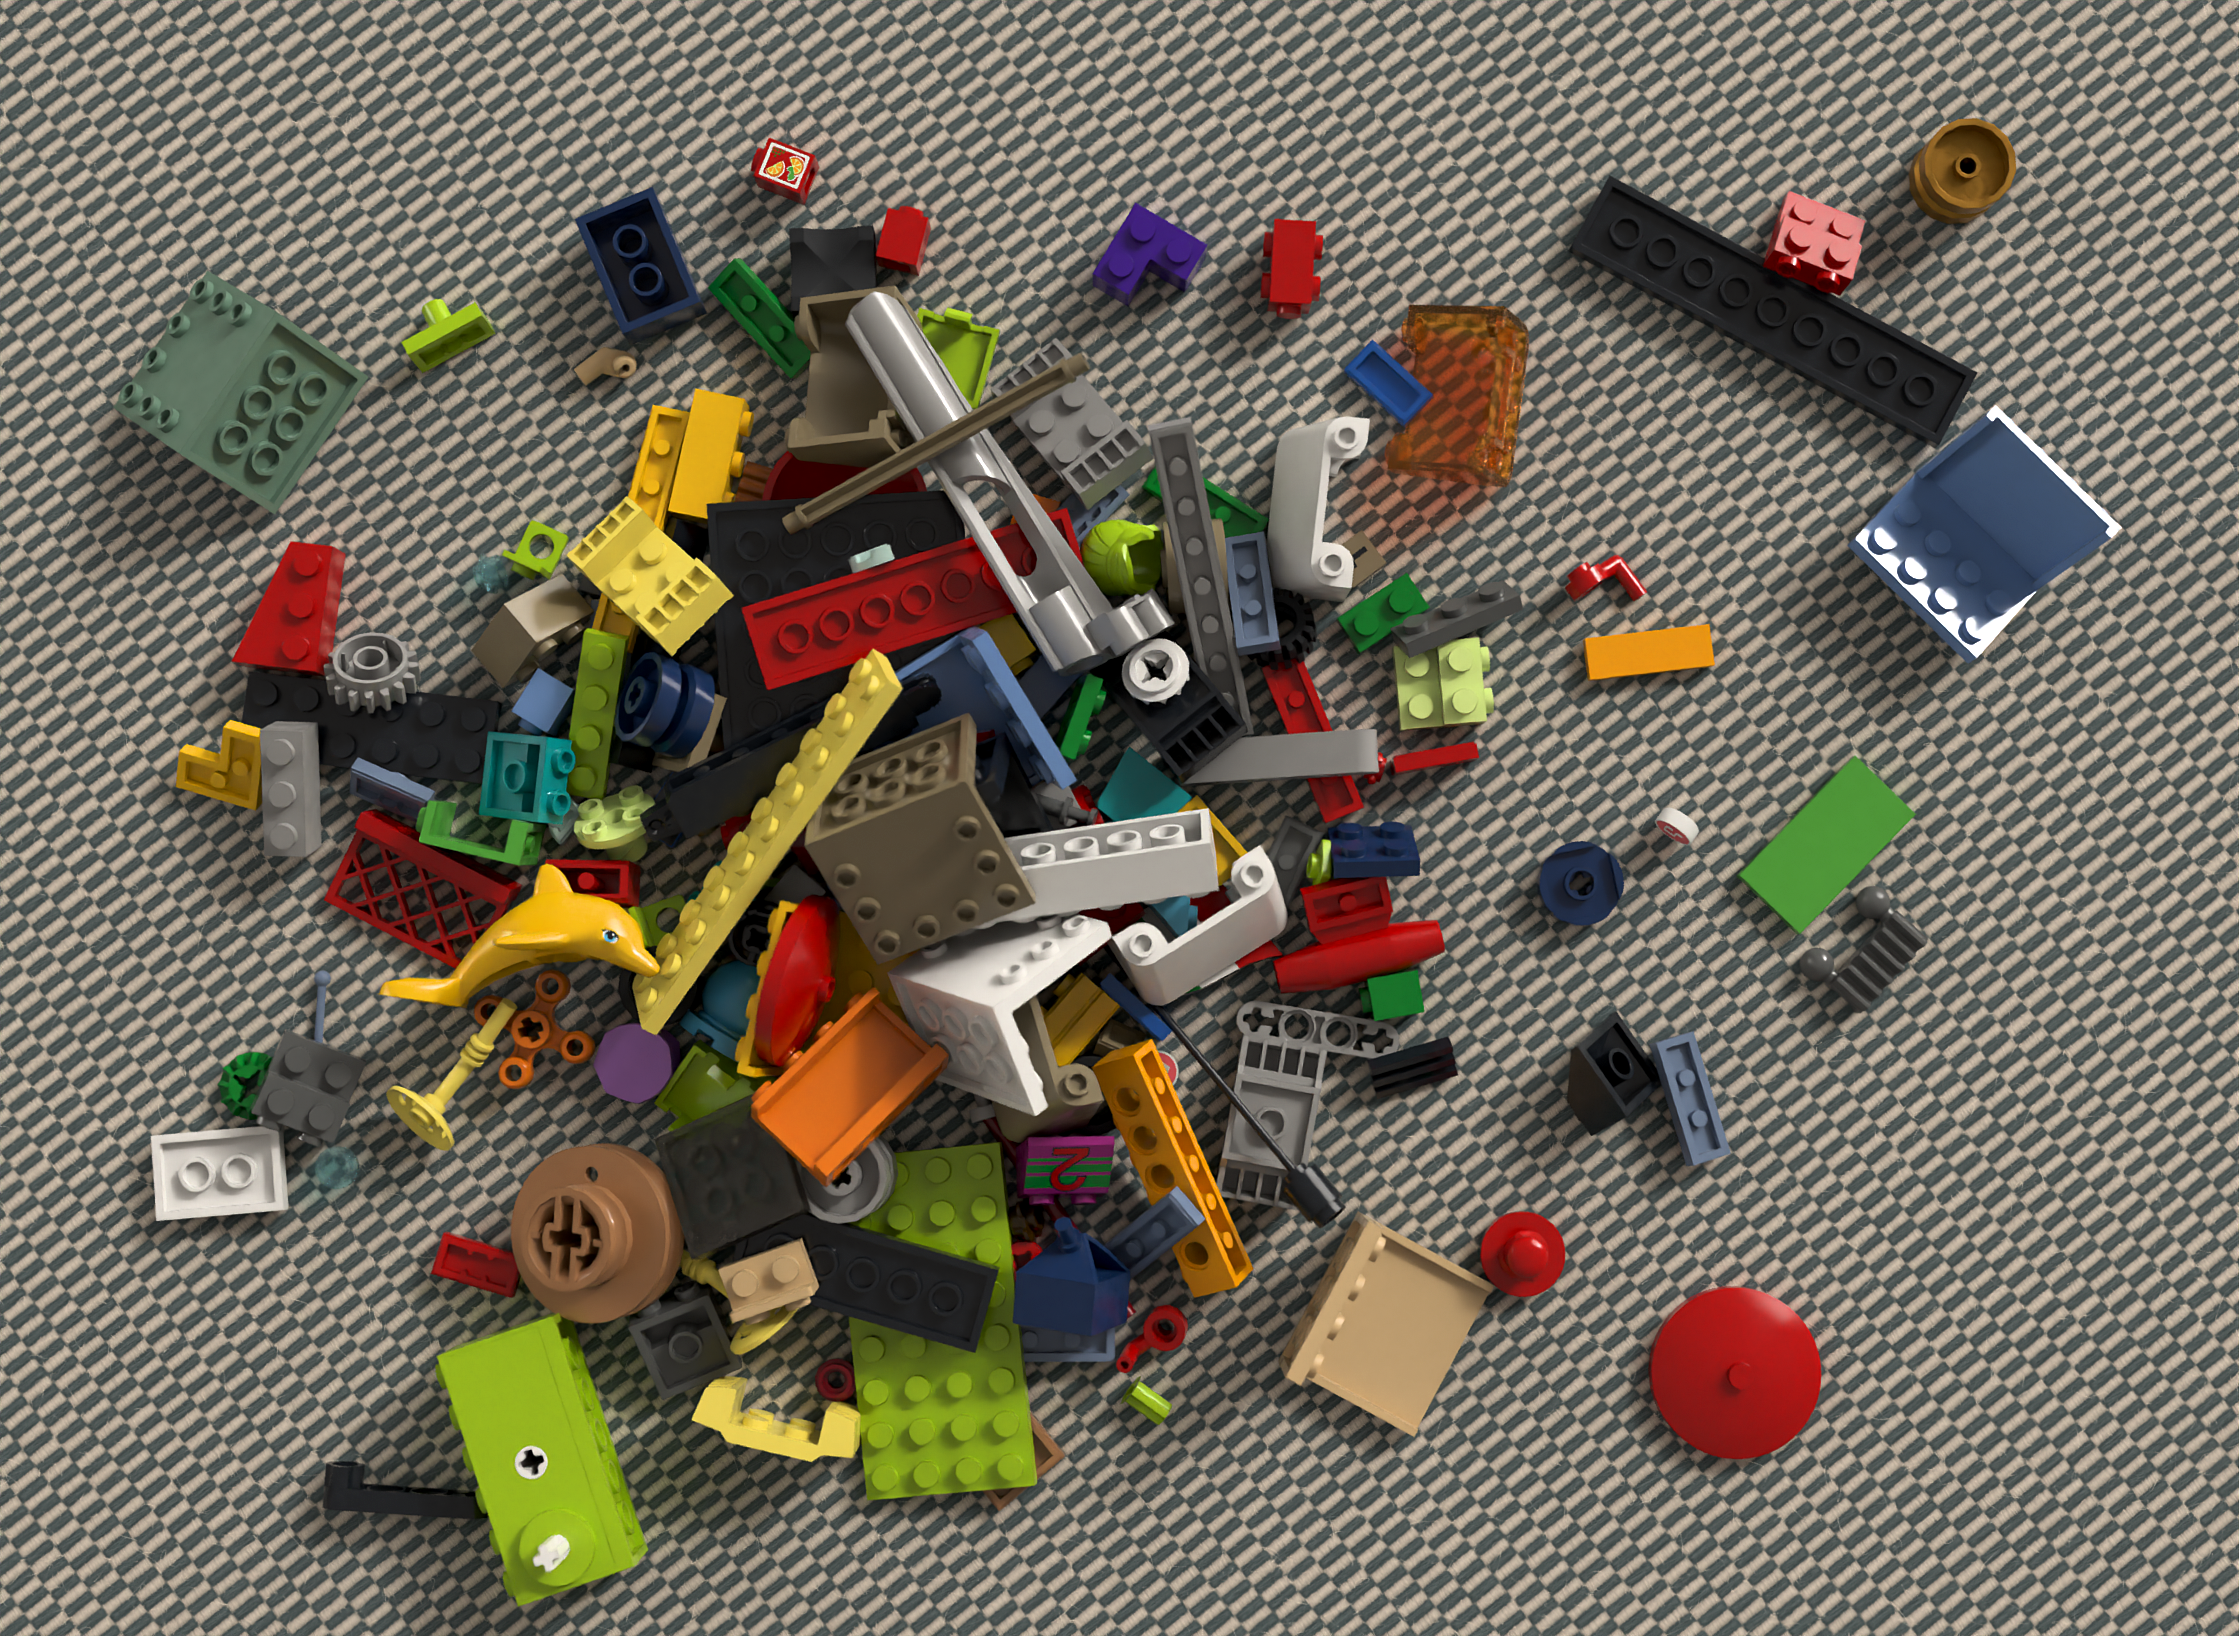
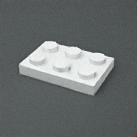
M256 1126L151 1136L156 1221L288 1209L283 1126L281 1131Z

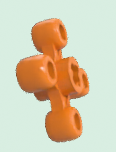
M552 969L541 973L536 979V998L532 1006L522 1011L515 1010L503 1027L512 1034L515 1042L514 1051L501 1063L498 1070L499 1080L509 1089H522L531 1083L535 1073L533 1067L534 1058L543 1049H555L562 1055L564 1060L572 1064L585 1063L594 1055L595 1042L591 1035L580 1030L565 1031L555 1021V1009L561 1001L567 998L571 989L570 979L562 971ZM551 979H555L559 985L557 992L551 994L547 987ZM487 995L477 1001L474 1007V1017L478 1024L481 1026L485 1025L489 1019L487 1008L491 1004L497 1008L503 999L501 996ZM530 1020L533 1023H542L543 1031L537 1032L540 1039L536 1036L527 1035L526 1028L532 1027L529 1022ZM575 1040H579L583 1044V1051L579 1055L572 1051V1044ZM515 1065L519 1066L522 1071L521 1077L518 1080H515L511 1075V1069Z

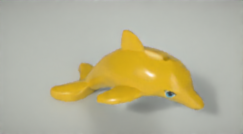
M544 864L539 868L533 897L493 923L475 942L449 978H403L386 981L382 984L378 995L467 1008L469 998L491 983L518 971L558 961L578 962L586 959H602L649 978L656 976L660 972V966L645 949L640 924L622 907L597 896L574 893L566 877L558 868L550 864Z

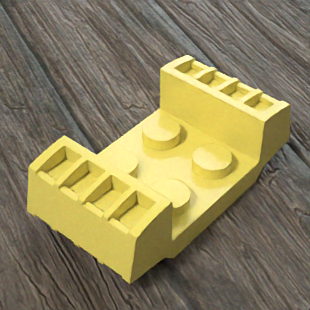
M628 496L566 555L586 578L671 656L700 627L702 628L705 625L704 623L714 613L716 614L718 609L727 600L734 596L698 558L695 560L664 534L644 510Z
M722 1376L712 1381L705 1388L692 1417V1421L720 1431L726 1442L810 1462L822 1455L853 1458L861 1444V1415L857 1407L843 1401H832L825 1412L821 1431L815 1430V1423L803 1419L792 1418L790 1424L773 1420V1413L760 1409H749L748 1414L741 1413L740 1409L748 1380L742 1377Z

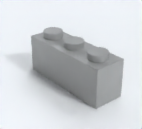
M275 721L260 730L264 856L307 857L322 846L318 722Z

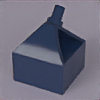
M1059 1218L1054 1224L1058 1234L1056 1241L1016 1272L1013 1324L1092 1337L1126 1323L1130 1270L1101 1243L1087 1233H1082L1074 1228L1069 1218Z

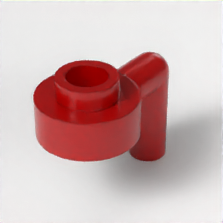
M1614 555L1601 564L1598 563L1592 567L1588 562H1585L1566 576L1570 583L1565 587V590L1574 602L1593 591L1613 575L1633 602L1647 593L1630 567L1619 555Z
M1161 1305L1154 1308L1144 1323L1143 1333L1125 1345L1116 1362L1117 1369L1122 1373L1130 1372L1138 1357L1152 1347L1160 1351H1171L1179 1347L1188 1330L1187 1319L1182 1311L1171 1305ZM1163 1319L1170 1320L1174 1324V1329L1170 1331L1163 1329L1160 1321Z

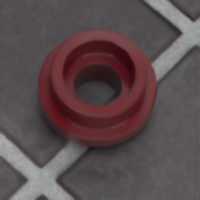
M841 1358L825 1361L818 1368L815 1375V1386L819 1394L823 1398L835 1402L849 1398L856 1389L854 1366ZM840 1372L844 1376V1384L840 1387L833 1386L829 1381L831 1373Z

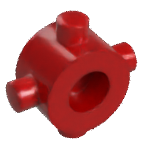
M1378 752L1379 773L1365 774L1363 778L1368 779L1367 782L1371 785L1376 782L1380 783L1387 759L1383 758L1381 752Z

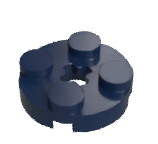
M1576 841L1558 847L1543 860L1538 874L1537 889L1543 906L1554 919L1574 926H1585L1598 923L1608 917L1622 896L1624 878L1618 861L1610 853H1607L1603 848L1591 842ZM1575 872H1581L1583 878L1590 877L1591 886L1585 888L1586 895L1579 896L1577 890L1570 889L1569 882L1574 880Z

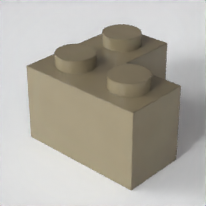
M560 574L503 604L471 651L502 688L517 680L524 684L531 680L537 668L541 669L539 662L551 655L560 643L565 642L567 645H571L583 636L586 630L584 625L594 613V610L567 578Z

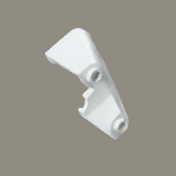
M1349 416L1339 417L1292 429L1280 438L1276 451L1266 541L1272 588H1277L1279 595H1283L1284 589L1292 591L1293 597L1299 593L1304 598L1344 602L1350 592L1354 570L1353 558L1350 552L1342 545L1322 542L1329 476H1337L1339 468L1345 461L1360 458L1367 444L1370 419Z
M1260 845L1232 863L1231 880L1233 885L1225 892L1232 904L1169 944L1155 926L1148 923L1131 925L1107 941L1115 957L1145 1002L1151 1005L1162 1006L1174 1001L1284 930L1288 922V912L1272 863Z

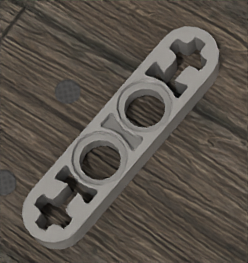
M1249 1001L1243 1004L1238 1009L1236 1015V1025L1243 1035L1371 1059L1396 1052L1399 1046V1035L1392 1025L1381 1021L1263 1001ZM1253 1007L1261 1008V1016L1274 1018L1273 1010H1281L1282 1014L1277 1023L1278 1037L1269 1035L1272 1030L1271 1026L1259 1025L1257 1032L1249 1031L1250 1024L1243 1022L1244 1013L1251 1014ZM1293 1014L1304 1016L1309 1025L1307 1034L1300 1039L1289 1037L1285 1031L1284 1024L1287 1018ZM1335 1021L1344 1022L1350 1030L1349 1040L1341 1046L1332 1045L1326 1037L1328 1026ZM1357 1024L1365 1025L1362 1031L1363 1034L1376 1035L1378 1028L1385 1029V1037L1391 1038L1390 1047L1383 1046L1381 1053H1376L1375 1045L1360 1042L1361 1050H1353L1358 1037Z

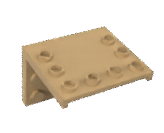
M1358 1211L1278 1363L1285 1378L1301 1386L1304 1379L1307 1378L1415 1437L1419 1424L1494 1285Z

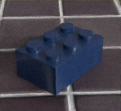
M653 187L575 219L621 332L630 345L708 314L662 203Z

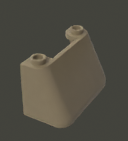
M895 285L800 298L799 315L795 317L794 327L797 338L800 341L803 340L806 347L810 350L805 417L794 418L790 423V427L785 431L786 447L799 461L870 468L915 443V440L845 325L850 310L865 296L876 291L887 294L898 300L902 306L904 305L923 332L919 318Z
M1034 995L1014 1010L1012 1015L1020 1035L1029 1047L1028 1056L1034 1071L1043 1083L1042 1092L1048 1107L1037 1116H1033L991 1100L1002 1134L1008 1140L1016 1143H1022L1028 1137H1048L1086 1127L1104 1101L1098 1080L1094 1072L1087 1066L1081 1064L1057 1066L1037 996Z

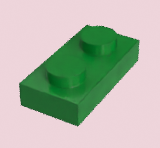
M1405 573L1339 616L1336 621L1357 653L1361 654L1390 635V628L1402 624L1406 618L1412 615L1424 613L1430 607L1408 573Z

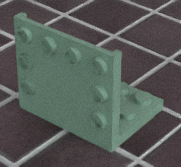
M207 271L203 278L199 279L192 286L190 297L179 313L170 318L166 326V332L157 345L146 353L142 366L133 380L121 389L119 400L113 408L188 460L273 514H276L356 397L368 376L275 310Z

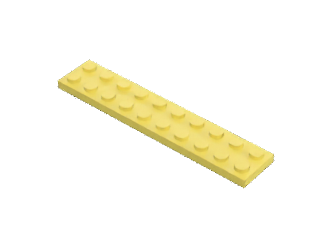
M872 649L866 659L861 658L856 662L850 672V681L841 694L837 693L830 699L825 708V717L816 729L812 728L806 733L800 745V752L794 761L782 767L776 778V786L768 798L763 797L758 801L753 809L751 822L744 832L740 831L732 838L727 849L728 854L720 866H714L708 872L704 880V888L696 900L691 899L684 906L680 914V922L672 934L667 933L660 940L654 958L660 966V972L650 978L639 974L635 976L632 988L642 1029L657 1036L902 691V687L886 656Z

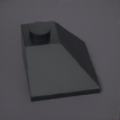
M1617 1012L1609 1015L1571 1049L1567 1102L1573 1109L1577 1119L1584 1125L1591 1136L1629 1116L1661 1085L1657 1068Z

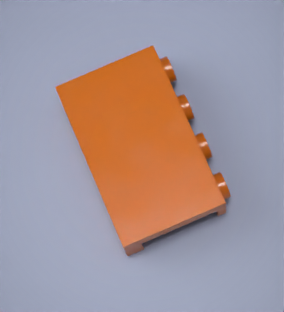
M872 987L865 995L862 992L854 995L843 1009L845 1014L835 1024L829 1021L823 1025L813 1038L815 1043L804 1054L798 1051L792 1055L782 1068L785 1073L774 1083L770 1081L765 1082L751 1098L754 1102L751 1105V1118L826 1188L948 1065L949 1054L937 1043L933 1047L929 1046L880 1000V992L875 987Z

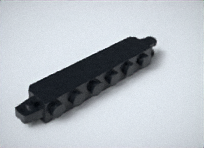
M924 672L922 674L918 673V676H912L900 682L902 691L853 759L872 752L875 747L889 740H901L908 736L913 728L919 726L916 717L931 710V707L935 708L937 704L939 705V701H942L941 690L938 688L937 681L933 675H929V673L924 674ZM831 698L669 776L664 786L666 797L640 814L641 822L650 839L654 842L681 832L684 833L686 839L696 835L705 836L715 831L720 823L734 816L743 817L752 813L758 801L763 797L768 798L775 788L776 778L782 767L787 763H792L799 754L800 745L806 733L812 728L816 729L823 720L825 708Z

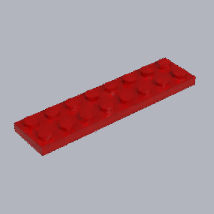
M1067 508L1046 513L1084 566ZM1014 523L991 530L990 533L1014 573L1022 577L1031 575L1036 568L1037 555L1019 524ZM973 537L741 608L766 690L854 664L861 658L866 659L872 649L881 654H886L1017 612Z

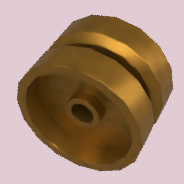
M1977 118L1955 120L1943 126L1915 155L1909 171L1910 192L1917 206L1930 218L1946 224L1967 223L1982 216L2011 187L2016 173L2015 151L2008 137L1994 124Z

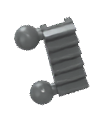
M1878 886L1863 888L1856 897V907L1863 917L1879 919L1881 924L1838 971L1834 969L1832 955L1823 948H1811L1800 959V969L1806 978L1813 981H1823L1830 990H1834L1849 1003L1855 1013H1862L1871 1006V1002L1882 994L1884 987L1893 982L1894 976L1903 971L1905 964L1916 956V952L1923 948L1928 940L1902 914L1890 907L1889 895Z

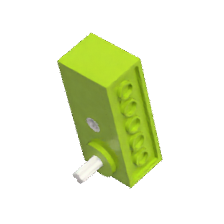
M550 1313L457 1345L438 1355L439 1364L435 1366L436 1376L441 1388L448 1389L452 1405L449 1406L450 1420L456 1431L461 1430L466 1445L462 1448L464 1463L469 1472L474 1471L479 1485V1488L476 1489L477 1503L483 1514L488 1513L493 1528L489 1531L490 1543L496 1555L501 1554L506 1568V1571L503 1572L504 1586L510 1597L515 1596L518 1607L635 1567L646 1554L648 1548L574 1321L561 1317L559 1313Z

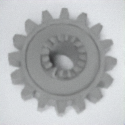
M363 633L341 642L335 652L328 654L329 664L324 665L329 695H335L338 705L349 701L351 711H356L361 705L367 707L368 713H373L378 705H382L386 711L391 710L392 701L396 700L402 704L407 702L405 692L416 693V682L421 681L416 651H409V645L406 641L401 642L393 635L384 633Z

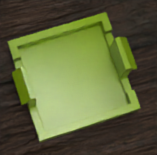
M947 307L944 316L919 308L917 317L921 322L923 334L945 364L972 409L979 408L1000 330L972 324L973 314Z
M700 1039L693 1045L654 1104L667 1113L670 1110L679 1117L669 1126L668 1130L686 1145L690 1146L699 1135H702L710 1141L708 1146L721 1155L751 1115V1105L754 1103L751 1098L760 1086L747 1075L736 1073L737 1068Z

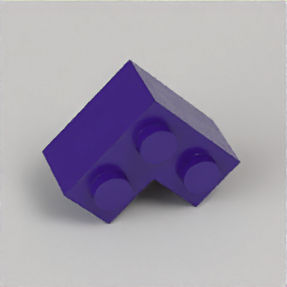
M1135 202L1092 273L1093 286L1126 306L1130 305L1149 272L1186 292L1206 259L1208 245Z

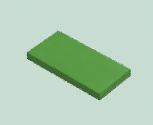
M1852 756L1736 876L1796 934H1801L1916 814L1859 758Z

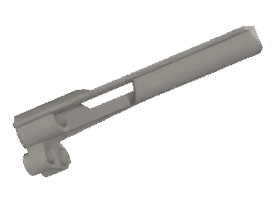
M874 291L865 296L850 310L845 325L915 442L973 411L945 364L905 306H902L898 300L887 294ZM987 428L927 461L1053 672L1057 671L1060 676H1072L1089 671L1102 665L1109 659L1125 655L1140 643L1151 640L1175 624L1153 588L1141 596L1137 594L1115 609L1112 608ZM974 480L995 484L1037 555L1036 568L1031 575L1022 577L1014 573L962 484Z

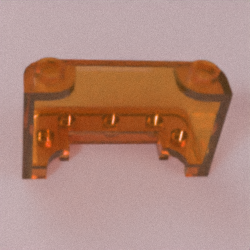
M1409 305L1408 318H1405L1402 323V339L1404 343L1408 344L1409 349L1416 354L1413 377L1433 394V399L1406 426L1405 433L1397 432L1393 439L1388 441L1385 449L1387 469L1401 475L1482 486L1507 487L1513 472L1529 349L1527 326L1505 306Z

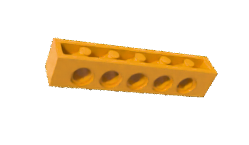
M1150 1039L1109 1052L1092 1069L1098 1080L1101 1092H1103L1112 1112L1113 1122L1121 1132L1129 1150L1131 1163L1137 1169L1145 1186L1149 1203L1153 1206L1178 1186L1206 1218L1198 1227L1172 1246L1184 1281L1188 1283L1194 1298L1236 1288L1254 1268L1153 1040Z

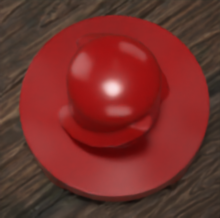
M1515 1211L1499 1216L1487 1228L1481 1240L1480 1262L1486 1277L1495 1287L1509 1295L1517 1297L1538 1295L1549 1289L1557 1281L1564 1268L1566 1255L1561 1234L1549 1220L1536 1213Z

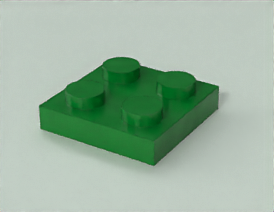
M1086 674L1077 679L1054 742L1066 762L1075 760L1076 756L1085 754L1092 735V731L1087 730L1086 727L1090 717H1093L1094 714L1098 716L1106 697V691L1101 690L1104 679L1091 674Z

